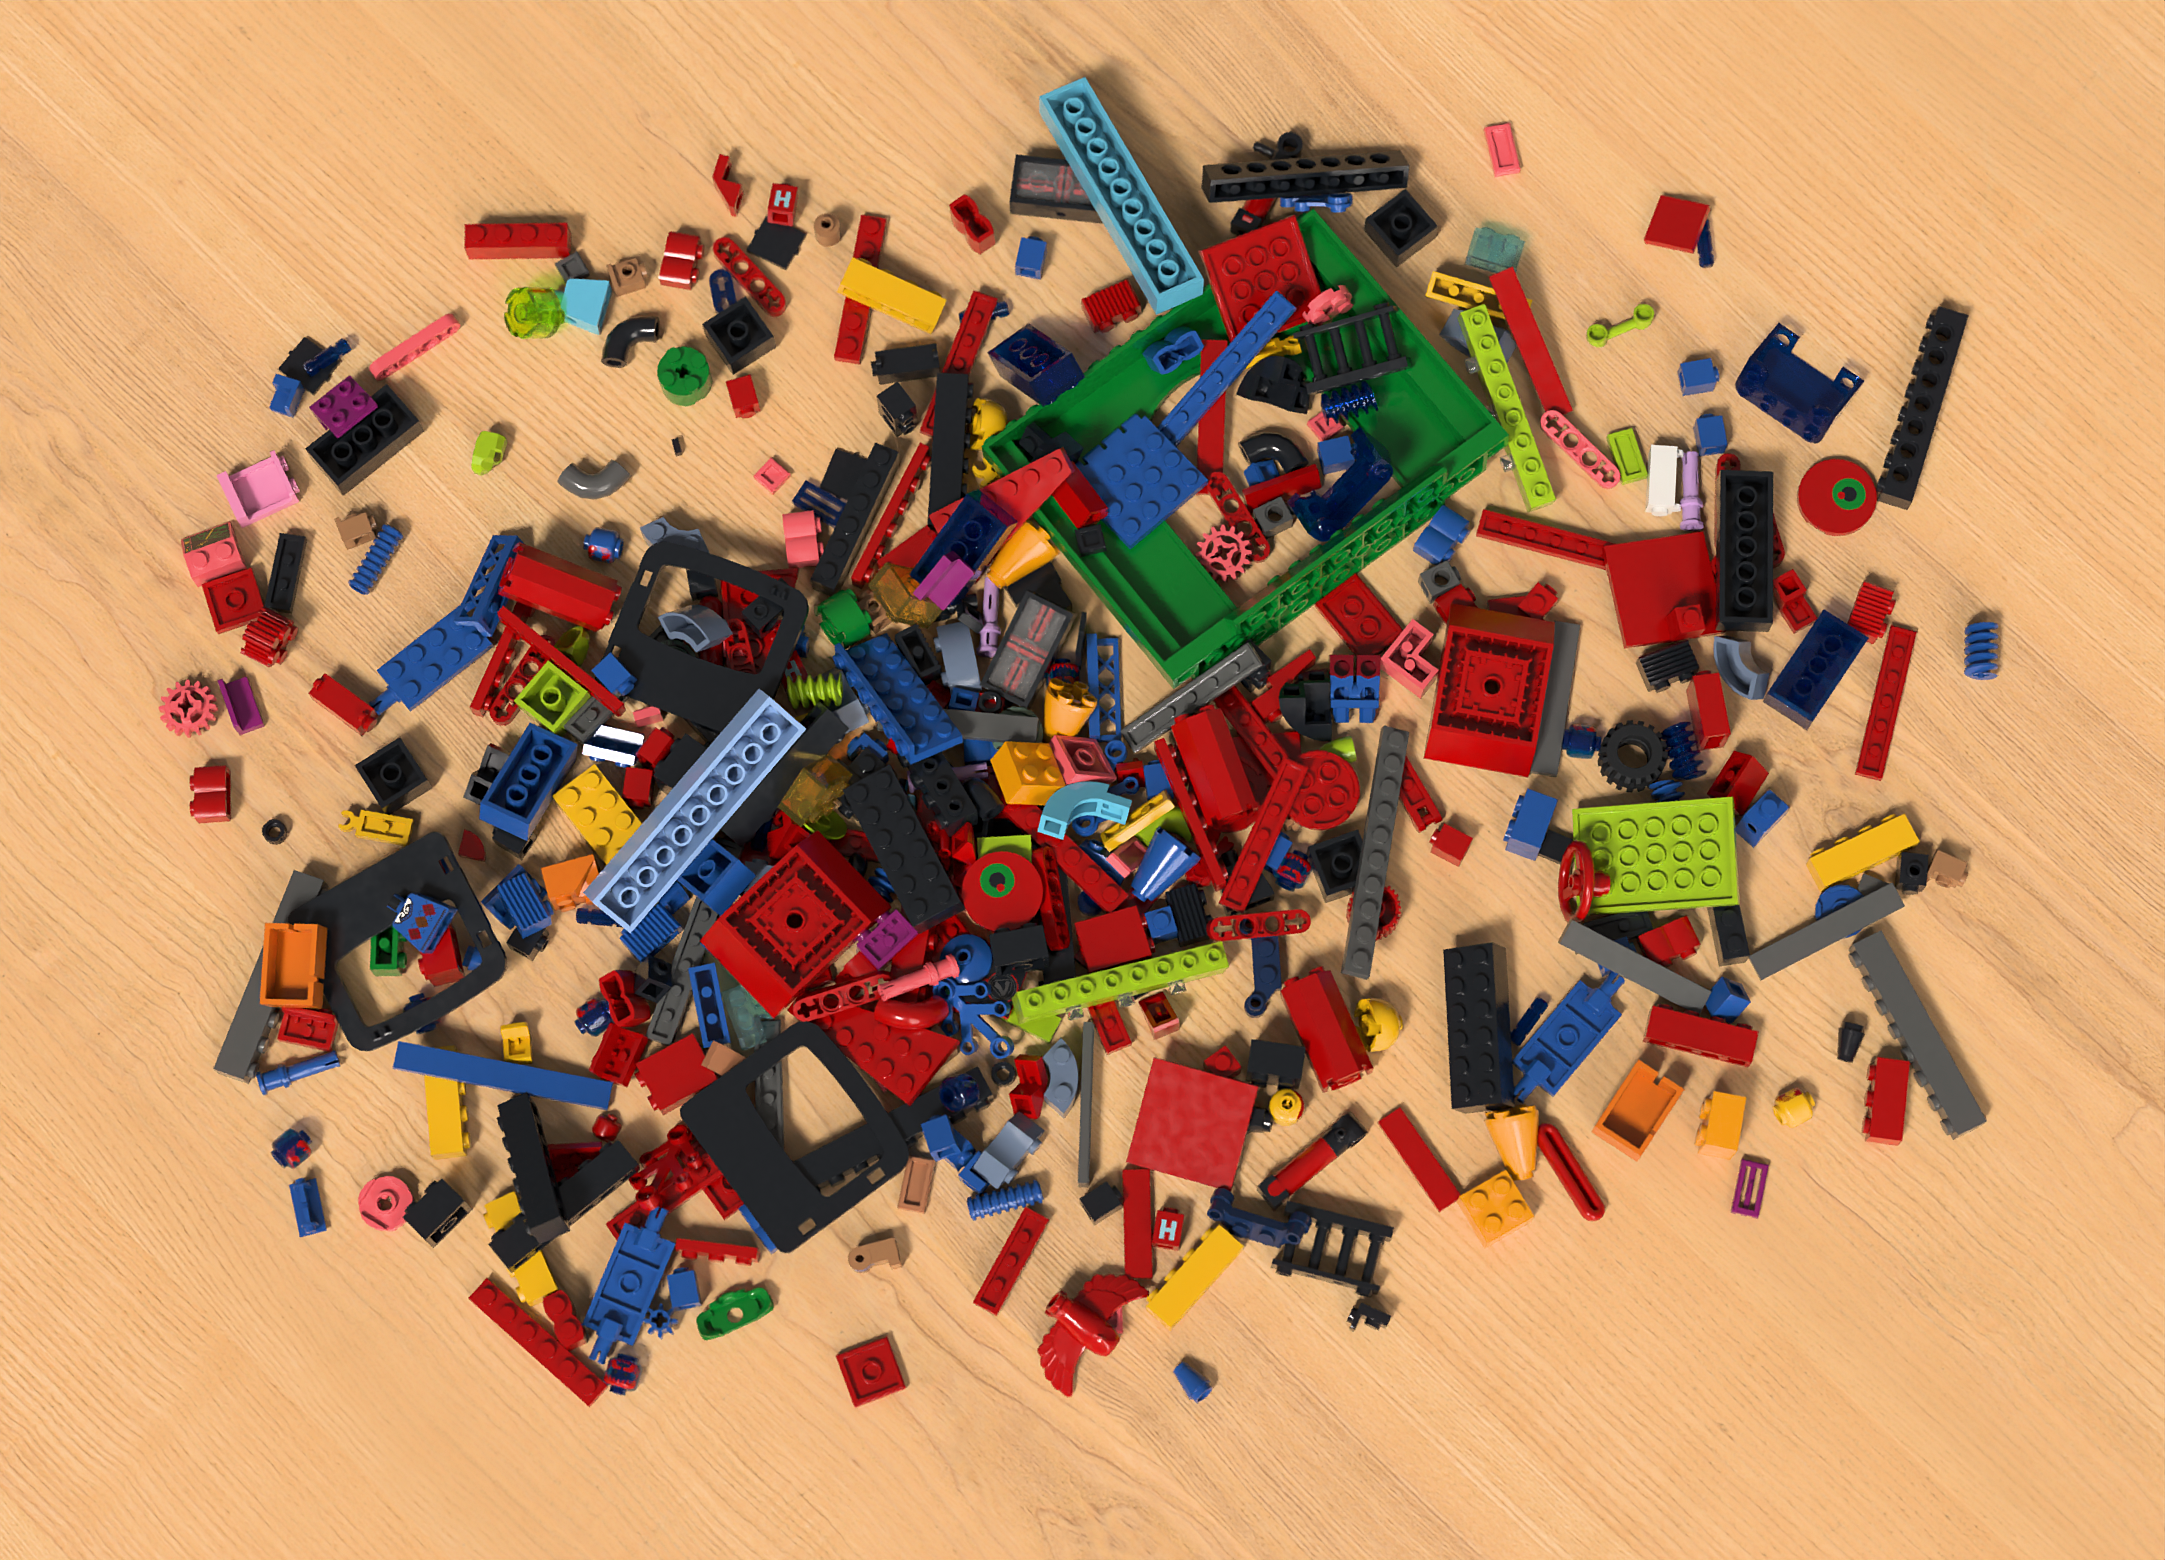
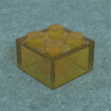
M886 562L868 584L874 593V599L882 605L886 611L887 618L894 623H903L910 626L917 624L919 627L928 629L943 611L928 597L920 601L913 594L926 578L922 570Z
M829 754L801 770L778 805V808L800 827L810 822L814 824L821 816L827 817L833 812L836 807L834 802L844 794L843 789L849 787L847 783L853 774Z

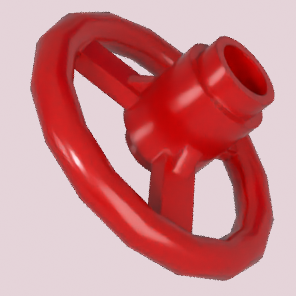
M1577 839L1567 846L1562 857L1558 878V899L1565 921L1569 922L1572 919L1581 923L1590 910L1593 897H1601L1609 893L1610 876L1608 873H1603L1602 870H1594L1592 853L1587 843ZM1575 856L1576 869L1573 874H1570L1572 861ZM1574 896H1579L1580 905L1574 914L1571 909L1570 899Z

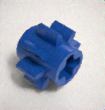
M662 1304L655 1311L649 1308L650 1318L643 1320L645 1324L652 1326L648 1330L649 1335H652L655 1331L658 1332L660 1339H663L664 1333L667 1332L673 1335L672 1325L679 1323L677 1319L670 1317L674 1314V1309L671 1308L666 1312ZM663 1315L668 1321L663 1323L662 1328H659L655 1321H658L660 1316Z

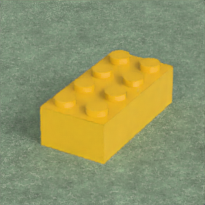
M595 764L552 795L556 805L604 866L612 860L642 825Z

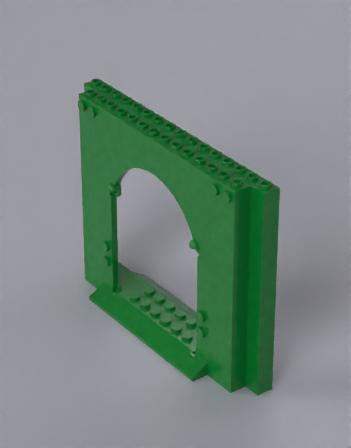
M1314 209L1308 213L1304 212L1296 218L1321 293L1330 288L1335 292L1340 290L1338 285H1345L1352 294V308L1346 313H1339L1332 318V322L1374 311V306L1389 302L1390 306L1398 307ZM1210 283L1205 287L1203 286L1202 295L1171 308V311L1164 316L1156 317L1149 327L1143 331L1138 330L1128 342L1122 346H1115L1107 357L1094 361L1086 372L1073 376L1065 387L1052 391L1040 405L1031 406L1019 420L1010 421L1005 426V430L998 435L994 434L984 441V445L981 446L983 456L998 475L1003 478L1031 463L1033 457L1021 447L1019 442L1026 427L1033 422L1052 438L1066 431L1083 447L1078 461L1086 466L1087 464L1083 461L1082 457L1097 444L1105 450L1106 448L1101 441L1117 428L1125 433L1121 424L1134 413L1141 419L1146 416L1151 421L1162 403L1176 389L1200 375L1201 352L1191 359L1183 360L1174 371L1160 374L1151 370L1143 356V352L1148 346L1154 342L1164 340L1172 330L1182 326L1195 330L1200 340H1228L1227 347L1230 344ZM1399 307V312L1389 316L1398 351L1402 353L1403 357L1411 358L1413 368L1321 394L1399 484L1401 489L1386 500L1383 498L1377 501L1370 512L1365 515H1358L1353 519L1348 528L1344 531L1343 529L1336 531L1330 537V541L1323 546L1319 544L1314 547L1307 558L1302 561H1295L1288 568L1289 571L1282 576L1276 575L1267 583V587L1238 608L1166 521L1162 522L1130 550L1102 520H1099L1097 524L1101 525L1107 551L1081 557L1075 535L1077 528L1052 495L1032 515L1173 689L1190 677L1194 680L1235 652L1249 638L1259 646L1352 575L1359 573L1430 521L1440 507L1445 505L1447 498L1486 471L1487 460L1508 445L1509 434ZM1376 318L1365 321L1374 360H1377L1378 364L1387 362L1386 357L1389 355L1380 319ZM1305 322L1276 333L1271 339L1279 337L1280 341L1285 340L1287 337L1293 336V333L1300 332L1299 327L1308 325V323ZM1351 325L1340 328L1349 367H1352L1353 371L1361 369L1364 362L1355 326ZM1326 332L1315 335L1324 374H1327L1328 378L1336 376L1339 368L1330 333ZM1305 339L1298 340L1301 353L1297 355L1286 354L1284 357L1295 361L1302 368V378L1306 377L1307 379L1304 382L1308 384L1313 382L1314 374Z

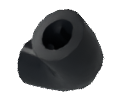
M657 316L630 317L617 324L606 338L601 362L613 368L627 366L628 353L634 344L658 341L659 318Z
M1262 432L1238 442L1240 451L1249 465L1264 458H1273L1280 463L1287 474L1304 468L1309 463L1297 444L1280 433Z
M969 777L962 781L963 788L983 821L991 820L1004 809L1005 805L984 780Z

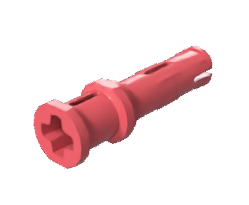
M948 954L945 959L938 962H927L923 965V969L879 984V995H882V1000L886 1001L927 984L938 985L939 981L951 976L953 978L959 977L960 971L957 961L952 954Z

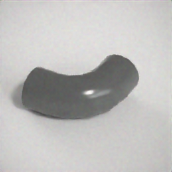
M612 459L600 472L594 474L586 473L576 464L571 463L561 473L557 483L580 498L597 500L612 495L626 483L631 475Z

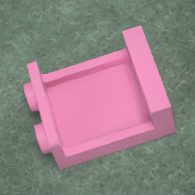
M275 450L270 452V458L231 476L226 471L216 475L242 528L299 502L296 493L300 492L294 478L289 479L285 472L290 470L284 456L278 457Z

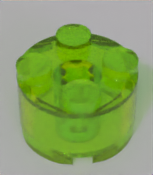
M551 287L515 288L506 298L505 304H508V311L504 312V321L508 331L514 337L521 339H547L552 337L557 332L560 324H563L565 321V312L561 309L560 301Z

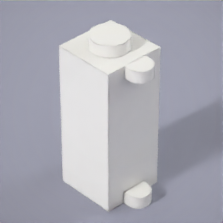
M1651 445L1648 452L1645 512L1652 513L1654 516L1663 517L1667 516V514H1672V512L1681 511V505L1675 504L1677 458L1683 457L1684 451L1677 449V446Z

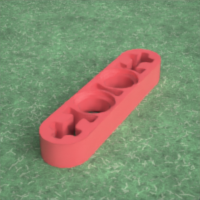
M453 314L442 316L376 359L369 367L370 372L377 381L386 379L456 333L460 328V323Z
M1550 410L1543 414L1540 421L1542 431L1603 489H1612L1618 484L1620 472L1617 467L1561 413ZM1556 417L1558 419L1557 426L1562 430L1565 425L1568 429L1564 430L1560 437L1557 438L1555 435L1558 434V430L1553 426L1547 428L1548 421L1546 418L1553 419ZM1574 434L1578 438L1577 446L1573 448L1565 446L1563 443L1564 436ZM1593 452L1597 457V462L1592 466L1585 465L1582 462L1584 453ZM1601 461L1606 464L1602 466L1606 473L1610 471L1614 473L1612 477L1613 483L1610 481L1604 483L1602 481L1604 475L1599 470L1596 475L1592 472L1598 468Z

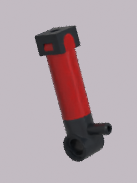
M1293 132L1282 134L1278 139L1275 149L1259 141H1256L1253 145L1254 151L1270 158L1269 160L1301 158L1302 139ZM1287 146H1292L1296 150L1293 152H1288L1284 150V148ZM1276 198L1246 200L1231 221L1230 232L1239 236L1260 228Z
M1351 1111L1348 1112L1284 1167L1257 1186L1258 1193L1275 1211L1293 1193L1346 1150L1360 1142L1369 1132Z

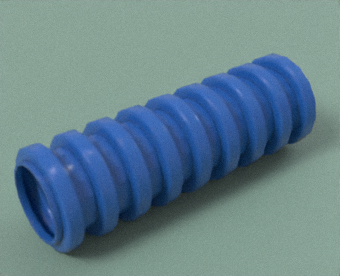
M383 525L381 527L383 531L378 532V539L375 538L373 540L374 545L369 547L370 552H366V558L361 560L362 565L357 566L358 572L353 573V580L350 579L348 581L349 586L360 594H369L370 591L368 589L374 586L372 582L377 581V574L382 573L381 568L387 565L385 561L390 560V553L393 554L395 551L394 546L397 547L399 545L398 540L403 538L402 533L390 525Z
M1035 1179L1031 1184L1027 1181L1025 1185L1017 1184L1015 1188L1009 1186L1008 1190L1001 1188L1000 1192L993 1190L992 1194L988 1195L986 1192L981 1197L978 1194L975 1195L976 1198L974 1199L967 1197L966 1202L971 1219L973 1221H976L977 1217L984 1219L985 1215L989 1214L991 1217L996 1212L999 1215L1003 1210L1010 1212L1011 1208L1018 1210V1206L1025 1208L1026 1204L1033 1206L1034 1202L1037 1201L1039 1204L1043 1203L1042 1200L1044 1199L1039 1181Z

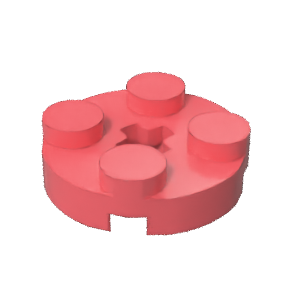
M1338 285L1340 290L1334 292L1330 288L1313 299L1308 305L1310 309L1308 314L1305 311L1303 312L1306 322L1315 326L1331 323L1332 318L1339 313L1343 314L1349 311L1353 304L1351 302L1352 294L1345 285Z
M384 1176L369 1181L362 1188L358 1197L359 1211L362 1219L373 1229L389 1232L397 1230L406 1223L402 1218L406 1214L404 1211L414 1201L409 1187L403 1181L393 1176ZM391 1197L392 1207L390 1209L386 1208L384 1211L380 1210L382 1205L379 1201Z

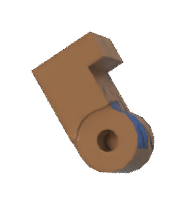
M894 1237L858 1246L852 1249L848 1255V1263L857 1273H866L872 1267L889 1263L892 1270L902 1267L897 1242Z

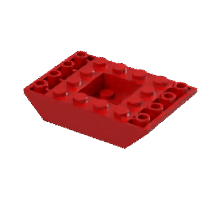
M1450 604L1423 759L1528 778L1538 740L1554 646L1555 622ZM1488 680L1496 681L1499 685L1498 693L1489 694L1486 692L1485 682Z
M817 830L791 849L725 911L702 937L700 942L775 1019L892 907ZM792 914H798L803 918L802 925L795 929L787 924V919Z

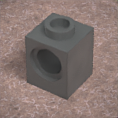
M1282 497L1253 510V519L1266 539L1291 528L1293 517H1295L1289 502L1284 503ZM1272 513H1277L1282 519L1272 521L1268 516Z
M1447 560L1420 573L1418 583L1431 604L1434 603L1435 599L1458 586L1461 576L1455 566L1451 567ZM1444 577L1448 583L1446 585H1438L1434 579Z

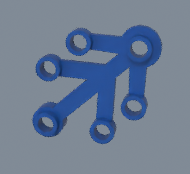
M1351 193L1280 198V207H1294V210L1298 212L1309 211L1310 206H1321L1330 208L1331 212L1340 213L1345 212L1346 208L1351 207V204H1353V194Z
M1120 740L1110 741L1105 747V754L1113 772L1116 770V764L1123 762L1128 755L1125 744ZM1115 751L1122 752L1118 757L1113 756ZM1127 777L1122 783L1108 788L1107 793L1118 796L1124 793L1133 795L1139 791L1140 786L1136 778ZM1129 783H1135L1134 788H1126ZM1092 815L1081 816L1072 821V827L1078 835L1090 836L1097 831L1099 823L1108 819ZM1084 821H1090L1088 827H1082Z
M946 978L939 981L938 985L933 986V995L942 997L949 1007L948 1017L943 1020L941 1029L946 1036H953L959 1031V1024L953 1019V1006L960 1012L962 1036L960 1050L963 1054L971 1055L978 1050V1042L973 1038L972 1025L991 1042L990 1051L994 1057L1003 1059L1012 1054L1014 1050L1013 1041L1008 1036H1000L980 1016L994 1014L997 1017H1003L1010 1012L1009 1002L1001 999L995 1003L967 1004L960 997L966 995H975L977 998L987 997L991 993V985L988 982L980 981L975 985H957L952 978ZM980 985L985 988L984 994L979 991ZM945 986H947L950 990L949 995L946 994L944 991ZM999 1004L1004 1006L1003 1013L998 1009ZM948 1023L953 1026L952 1032L947 1029ZM967 1042L971 1043L972 1045L971 1051L968 1050L966 1047ZM1002 1042L1006 1043L1007 1050L1001 1047Z

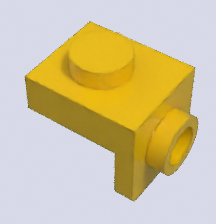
M527 1022L501 1025L504 1062L520 1065L533 1063L532 1039Z

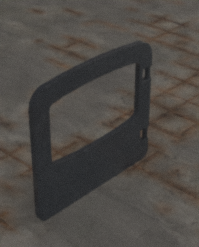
M666 541L658 542L650 546L643 555L634 582H632L601 661L610 652L612 653L614 646L622 648L618 659L638 679L634 683V688L624 696L722 732L758 689L774 700L808 617V601L799 590L749 567L690 547ZM665 566L687 569L730 583L759 595L784 609L783 619L760 673L750 674L716 665L676 650L640 632L639 624L661 570ZM645 570L652 573L647 587L640 585ZM595 676V680L604 688H606V686Z
M431 832L296 908L288 916V923L292 925L318 924L327 927L324 979H319V983L324 984L323 993L348 1042L359 1051H374L437 1021L501 980L507 970L506 954L491 928L492 926L467 877L459 866L447 838L440 832ZM448 857L454 869L448 874L440 861ZM413 892L424 894L441 902L451 900L458 909L481 955L482 962L480 966L425 1002L387 1021L371 1027L367 1026L338 972V962L354 949L392 926L397 913L388 908L387 905L394 894L407 899L408 895ZM483 931H486L492 943L487 947H484L478 936Z
M808 1021L791 1025L685 1102L680 1109L682 1120L775 1247L784 1254L795 1251L819 1231L825 1229L887 1181L901 1173L909 1160V1149L906 1142L868 1084L821 1028ZM801 1047L807 1048L836 1079L860 1111L884 1151V1155L879 1161L830 1196H823L796 1167L767 1128L746 1092L747 1086ZM880 1168L885 1175L871 1184L867 1177ZM812 1219L816 1226L803 1235L798 1227Z

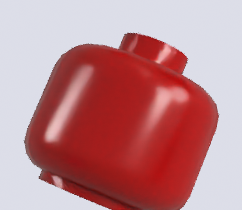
M611 1113L599 1115L592 1126L594 1136L605 1142H613L622 1129L621 1124L617 1122L618 1117Z

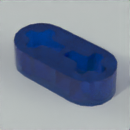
M723 269L714 271L710 275L709 284L716 314L724 310L722 298L727 297L730 306L736 303L737 300L731 274ZM718 278H723L726 281L724 282L725 290L720 291L719 284H717Z

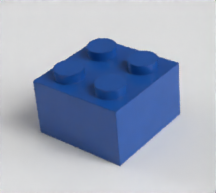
M1527 789L1525 796L1519 795L1512 817L1517 819L1516 821L1510 819L1503 841L1508 842L1505 850L1535 861L1558 799Z
M711 839L679 876L677 881L721 916L731 907L756 875L736 857Z

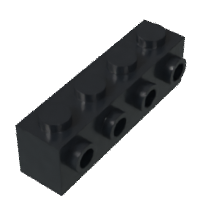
M942 751L913 764H910L905 756H900L897 753L902 767H907L911 773L910 779L916 789L920 788L922 791V799L928 809L932 808L934 811V818L940 830L944 829L947 835L951 837L967 822L971 823L972 827L978 824V811Z

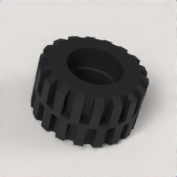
M1627 720L1625 725L1622 722L1616 724L1615 729L1611 728L1606 737H1604L1598 752V766H1601L1600 773L1602 777L1606 775L1608 777L1606 782L1610 785L1614 782L1617 784L1615 789L1620 791L1622 787L1627 788L1626 792H1633V789H1637L1640 792L1646 786L1649 788L1650 784L1659 779L1666 765L1668 752L1665 751L1667 747L1666 742L1661 741L1662 734L1660 732L1655 734L1653 732L1655 727L1649 725L1648 728L1643 726V721L1633 724V720ZM1624 745L1638 746L1645 752L1648 762L1640 768L1628 767L1620 761L1617 751Z

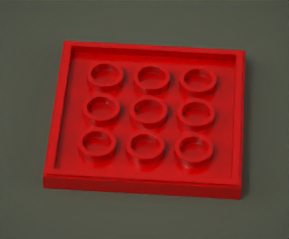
M1295 215L1199 251L1230 343L1276 290L1297 308L1276 333L1305 323L1306 320L1303 317V312L1305 311L1308 314L1310 311L1309 303L1321 294Z
M1703 531L1603 546L1602 553L1624 649L1672 642L1666 616L1677 607L1700 604L1706 629L1697 638L1724 634L1726 632L1716 630V584Z
M1154 1057L1126 1162L1211 1187L1224 1188L1231 1192L1259 1086Z

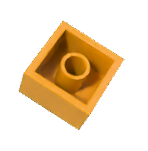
M1005 741L990 760L1007 804L1046 805L1048 799L1057 790L1066 786L1048 743Z
M1714 1091L1709 1098H1705V1102L1701 1104L1699 1119H1703V1124H1701L1700 1129H1697L1695 1145L1699 1146L1698 1154L1727 1160L1734 1156L1738 1151L1746 1097Z
M1507 1170L1464 1193L1457 1200L1459 1207L1484 1248L1517 1231L1534 1219L1533 1213Z

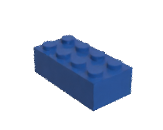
M529 723L482 799L479 819L528 841L551 803L552 795L558 791L574 765L578 744Z

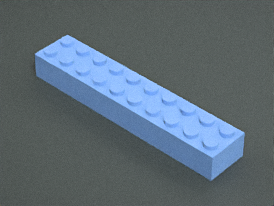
M758 689L583 893L596 906L631 933L802 735L806 728L771 697Z

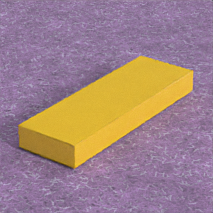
M1163 790L1131 812L1125 825L1115 823L1102 832L1100 836L1106 849L1109 852L1173 809L1175 805L1168 792Z

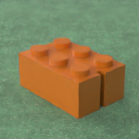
M265 923L260 991L261 1005L268 1007L322 1009L324 984L319 983V979H324L327 927L318 924Z
M1639 1059L1591 1131L1636 1162H1638L1685 1090L1665 1076H1663L1658 1085L1653 1083L1659 1072Z

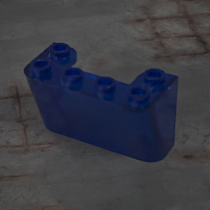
M1778 323L1746 362L1736 380L1735 388L1741 397L1802 437L1805 441L1816 444L1822 441L1860 390L1864 380L1843 366L1835 380L1832 381L1791 353L1800 337ZM1778 334L1785 335L1789 339V344L1783 343L1779 339ZM1842 378L1851 380L1854 387L1846 386Z

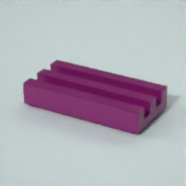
M1741 1159L1730 1213L1750 1216L1755 1219L1759 1218L1769 1165ZM1746 1166L1750 1167L1743 1208H1740L1738 1206ZM1757 1168L1761 1169L1754 1209L1749 1210Z

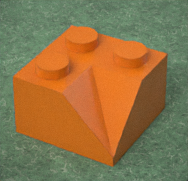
M594 854L541 868L548 898L555 910L566 912L575 909L578 904L585 902L587 905L594 904L583 893L601 872Z

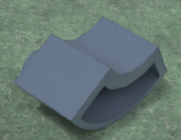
M1453 309L1440 335L1455 349L1471 358L1457 319L1460 312L1464 310ZM1494 327L1506 363H1508L1517 344L1511 338V333L1502 327Z
M664 517L640 527L642 536L649 547L655 543L666 541L709 553L699 529L690 531L678 530L669 525Z
M688 605L658 617L669 640L683 639L692 646L696 653L719 645L733 634L725 619H722L716 612L702 605Z
M962 622L936 627L938 637H933L936 653H942L945 672H941L943 687H949L950 695L952 694L953 687L972 692L982 691L969 627Z
M1727 635L1715 636L1713 649L1715 663L1725 683L1733 691L1750 700L1764 699L1769 673L1761 670L1754 662L1751 654V641Z
M835 667L823 673L822 676L824 681H827L829 673H832L835 680H838L841 672L843 699L840 706H836L832 699L830 706L826 708L849 728L846 731L847 734L869 723L866 714L870 713L867 705L858 700L846 680L845 673Z
M1060 1038L1042 1057L1051 1078L1049 1087L1044 1094V1101L1064 1119L1072 1109L1077 1097L1078 1068L1071 1049Z
M1020 1111L1008 1120L996 1138L983 1151L972 1170L996 1189L1004 1182L1010 1184L1019 1171L1016 1169L1029 1153L1033 1155L1041 1146L1042 1142L1039 1138L1045 1130Z

